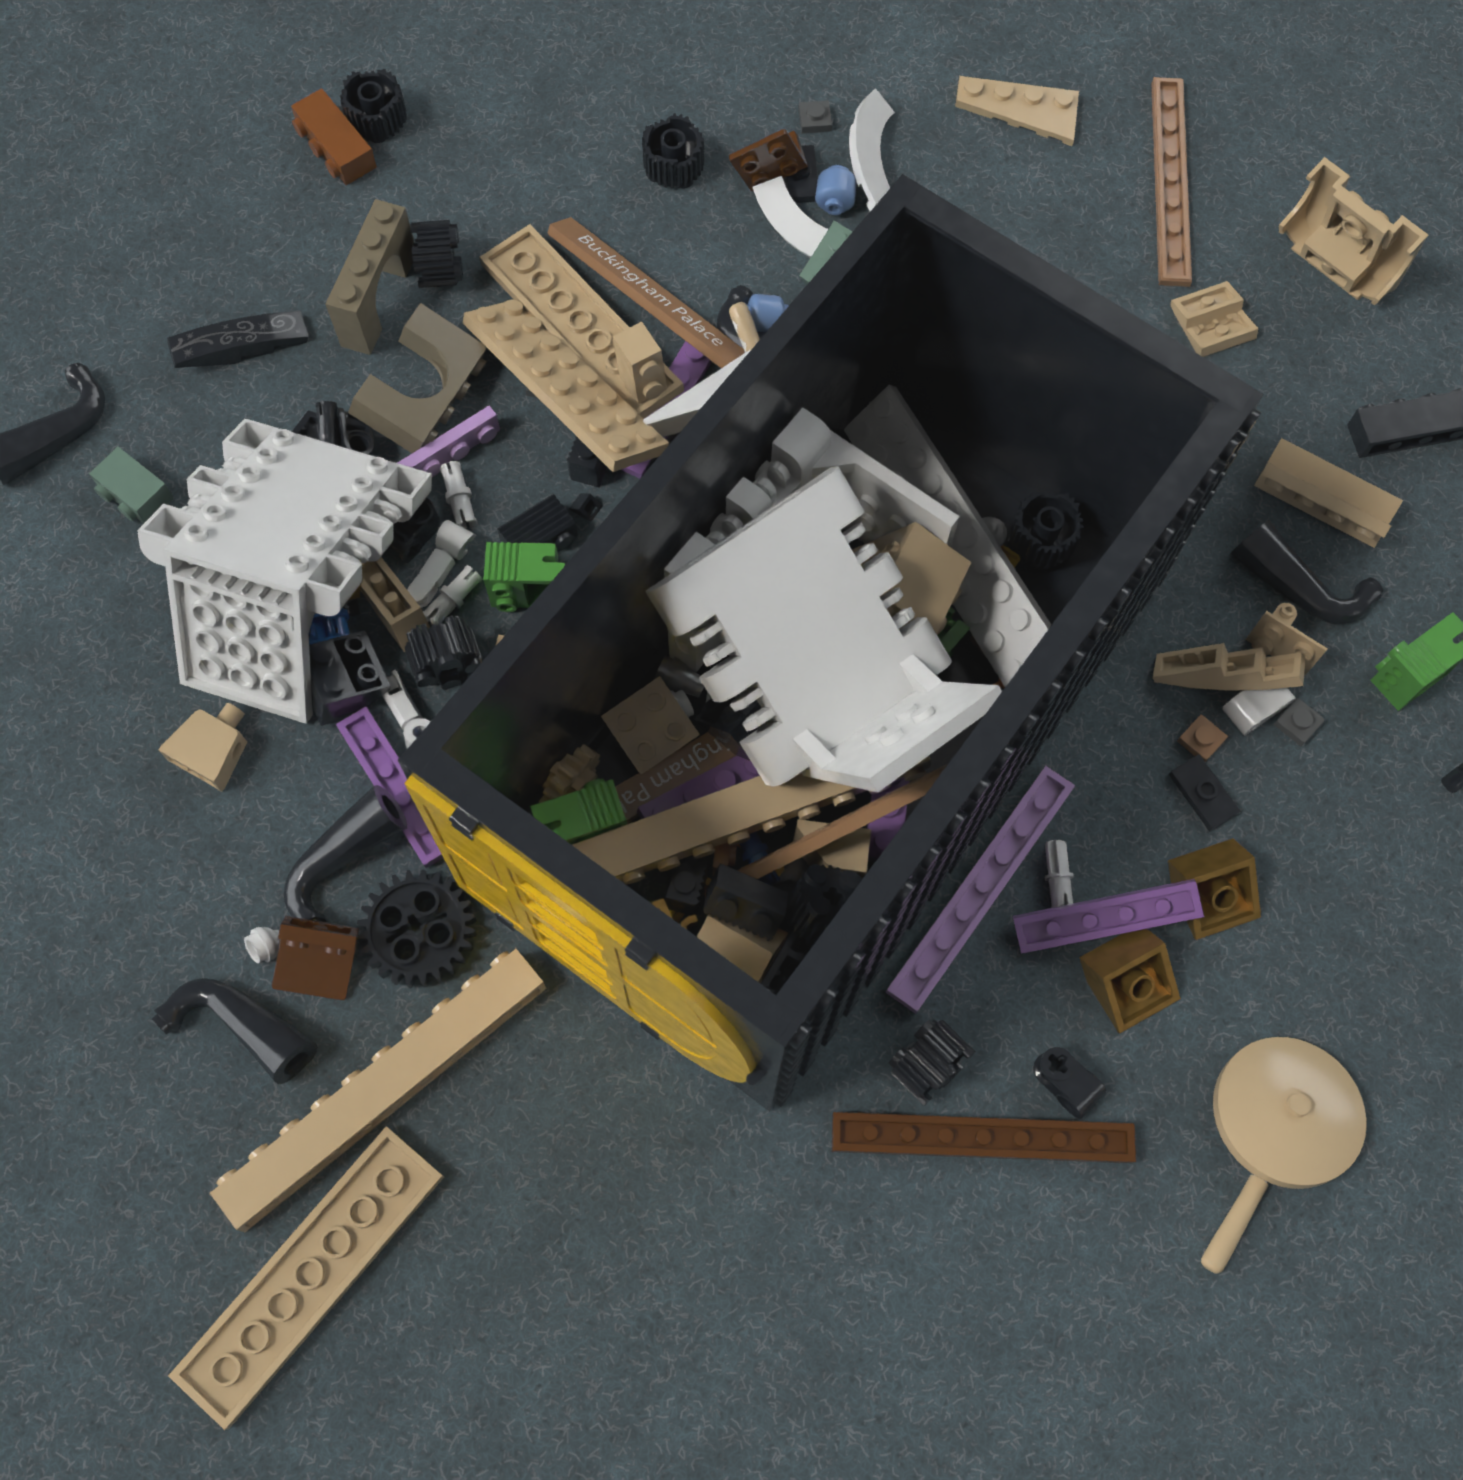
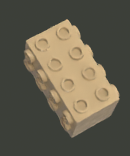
M917 522L866 543H874L877 552L861 563V566L879 553L889 552L903 576V579L898 584L881 595L883 596L900 587L903 593V597L897 603L887 608L890 616L893 617L900 610L911 607L915 616L908 623L917 617H927L938 635L947 623L946 615L950 606L956 602L961 594L962 589L960 585L971 562ZM862 546L853 549V553L858 551L859 548H861Z

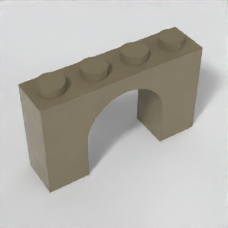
M377 199L374 200L327 299L326 307L341 347L371 355L382 331L376 310V292L381 272H387L404 278L407 277L413 263L412 247L414 238L405 207Z
M422 303L419 304L404 325L398 342L425 358L437 369L442 380V390L429 398H411L401 394L370 374L354 396L348 412L411 453L437 438L439 432L435 430L440 422L444 425L447 424L455 411V408L451 405L456 398L460 401L463 400L471 387V384L467 381L471 375L477 378L487 363L483 359L487 349L483 343Z

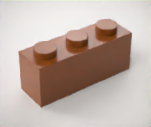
M322 88L291 105L295 117L292 120V124L301 138L306 136L309 139L308 144L317 158L323 156L326 160V168L334 179L340 177L344 184L348 185L377 168L372 148Z

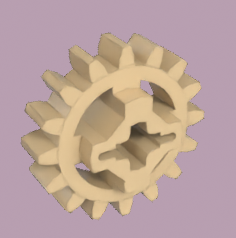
M585 744L581 748H576L572 756L567 753L561 761H557L551 768L546 782L542 785L544 789L543 794L545 795L540 799L539 803L584 789L583 786L586 783L597 778L595 768L600 763V760H598L600 755Z

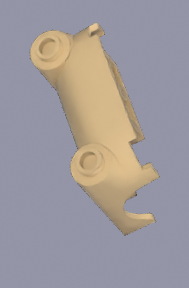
M1324 157L1307 175L1306 179L1310 184L1297 205L1279 224V233L1284 234L1286 232L1289 239L1294 243L1291 249L1355 299L1359 300L1361 297L1372 300L1371 303L1373 305H1376L1387 293L1394 291L1398 287L1428 234L1403 215L1394 224L1389 222L1388 217L1383 212L1373 210L1363 202L1359 194L1354 191H1348L1346 186L1350 176Z

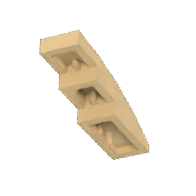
M1221 643L1157 654L1153 679L1156 683L1214 690H1269L1303 686L1305 660L1302 652L1266 657L1263 647L1228 653L1225 644Z

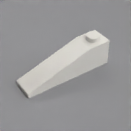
M750 350L645 418L643 422L647 426H652L662 437L681 432Z

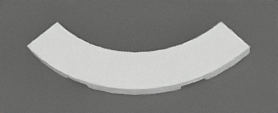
M876 88L856 109L854 123L850 127L849 136L853 172L858 187H863L869 200L866 203L869 211L874 208L890 189L882 165L880 143L885 123L895 113Z
M782 176L753 186L757 201L774 229L787 243L811 258L828 229L814 222L796 205L786 188Z

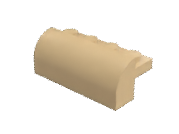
M1282 438L1254 486L1373 548H1375L1381 537L1384 538L1391 528L1389 523L1403 502L1402 499Z

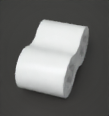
M1288 688L1244 690L1226 703L1222 709L1245 736L1288 707L1296 697Z

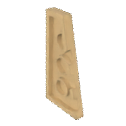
M959 76L955 107L990 119L995 117L1007 121L1008 125L1017 128L1021 126L1036 131L1037 135L1046 138L1051 136L1062 140L1064 144L1072 146L1075 136L1079 91Z

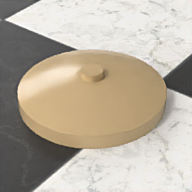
M1289 1037L1261 1039L1237 1052L1223 1067L1217 1079L1213 1095V1109L1220 1136L1235 1159L1244 1168L1262 1180L1292 1189L1317 1187L1330 1182L1344 1173L1360 1154L1366 1135V1112L1361 1094L1347 1070L1334 1057L1321 1048L1306 1041Z

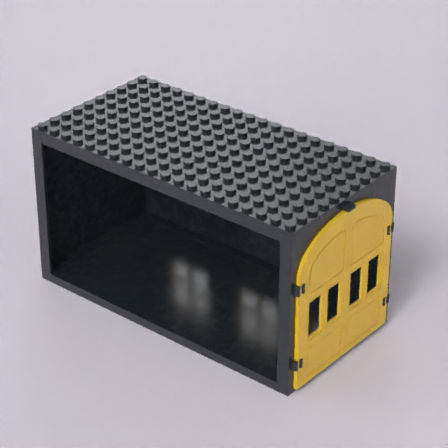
M902 174L397 760L407 778L404 784L458 886L495 913L497 920L513 932L515 930L519 931L637 1020L641 1028L655 1039L659 1040L661 1038L697 1065L717 1076L727 1079L769 1112L775 1104L781 1108L794 1091L795 1081L798 1078L796 1076L799 1074L804 1077L816 1060L815 1057L818 1054L817 1051L820 1048V1044L826 1047L838 1030L837 1027L842 1016L847 1018L859 1001L858 998L862 994L861 991L864 986L868 988L879 974V969L883 965L885 957L890 959L901 943L900 940L905 934L904 931L906 929L910 931L922 914L921 911L926 905V901L931 902L942 887V883L947 876L946 874H951L961 861L967 845L971 847L978 838L988 818L991 819L1007 792H1011L1026 766H1030L1045 740L1052 736L1064 714L1071 710L1083 688L1089 685L1096 675L1099 666L1108 659L1116 647L1120 637L1126 634L1139 611L1141 612L1145 608L1157 586L1160 587L1171 571V567L1178 559L1179 553L1197 526V522L1205 512L1206 506L1216 493L1217 487L1227 474L1228 468L1238 455L1239 449L1249 436V431L1260 417L1261 412L1256 410V407L1264 394ZM888 385L897 387L981 518L995 517L1005 524L1007 537L1001 548L1051 626L1004 689L1000 688L1002 690L1001 694L987 713L929 755L931 765L930 768L925 769L926 774L946 764L948 765L925 796L907 804L903 826L876 862L868 861L865 877L778 994L775 995L681 926L679 922L685 913L670 910L669 912L672 917L670 918L534 818L530 806L539 804L540 799L545 795L543 794L544 789L542 785L546 782L553 765L557 761H561L567 753L572 756L576 748H581L583 744L600 755L598 759L600 763L595 768L596 779H604L605 782L612 779L616 787L639 773L601 716L652 682L664 656L669 657L667 626L645 591L665 578L664 568L695 532H698L705 538L709 535L711 525L717 516L721 513L726 515V496L743 477L752 483L756 480L755 475L760 466L765 461L771 462L773 441L802 408L821 419L831 431L851 443L844 431L846 426ZM1044 491L1047 494H1050L1052 491L1054 495H1058V493L1065 495L1068 493L1069 498L1074 497V502L1080 504L1079 512L1082 513L1080 518L1084 520L1082 523L1084 525L1082 535L1068 560H1064L1062 564L1058 562L1057 566L1054 567L1052 565L1048 570H1038L1032 565L1031 561L1026 563V558H1020V553H1015L1016 548L1010 544L1009 535L1017 509L1021 501H1024L1026 496H1030L1031 492H1039L1041 495H1043ZM855 539L849 543V546L853 550L865 543ZM970 630L962 640L957 651L951 656L952 663L936 676L942 682L994 684L998 682L999 677L988 659L970 641L972 635ZM729 655L708 667L704 663L696 673L700 676L728 658ZM705 687L699 698L686 694L694 711V715L688 718L700 734L695 739L707 733L694 720L706 703L707 690ZM869 791L855 795V801L841 807H835L834 803L821 807L820 814L805 820L831 823L869 804L871 794ZM638 817V818L634 819L633 821L629 822L628 824L633 823V822H636V821L641 820V819H640V817ZM793 819L787 820L786 826L774 834L765 833L763 829L757 831L762 843H767L769 851L767 854L793 842L797 825ZM801 857L775 870L781 879L778 883L792 879L795 886L810 866ZM707 877L704 889L707 888L711 882V879L709 877ZM782 922L779 928L788 932L789 935L793 926L790 928L788 924Z

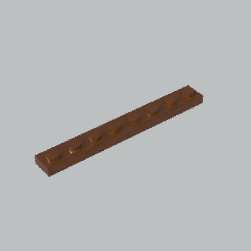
M832 1113V1152L1129 1164L1136 1162L1134 1123Z

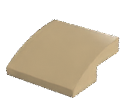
M1228 281L1171 300V307L1195 352L1202 357L1257 338L1258 327L1242 310L1244 299Z

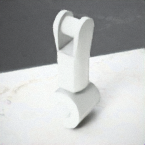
M445 520L440 526L436 536V548L421 569L420 574L417 575L407 589L421 608L430 603L438 587L442 585L455 565L453 558L461 560L468 552V550L464 549L465 546L476 537V534L450 520Z
M393 670L391 671V676L387 677L391 686L389 691L395 688H399L400 691L392 695L386 692L382 696L400 727L404 730L405 744L408 749L431 721L423 719L397 671Z

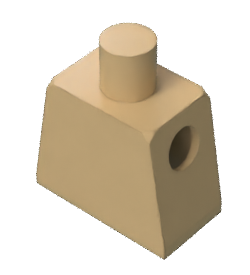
M226 703L216 718L199 709L158 750L169 762L222 792L247 744L243 735L235 729L245 714L230 703Z

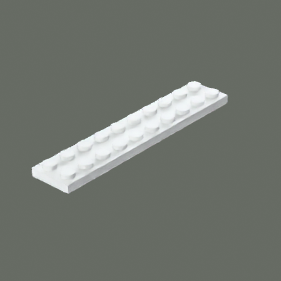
M888 385L846 426L844 431L855 447L960 516L951 548L968 559L971 565L960 585L962 589L961 594L953 605L965 624L970 627L971 634L1006 687L1045 635L1051 624L897 387Z

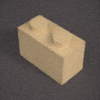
M643 322L612 336L619 375L638 404L648 399H654L667 390L662 350Z

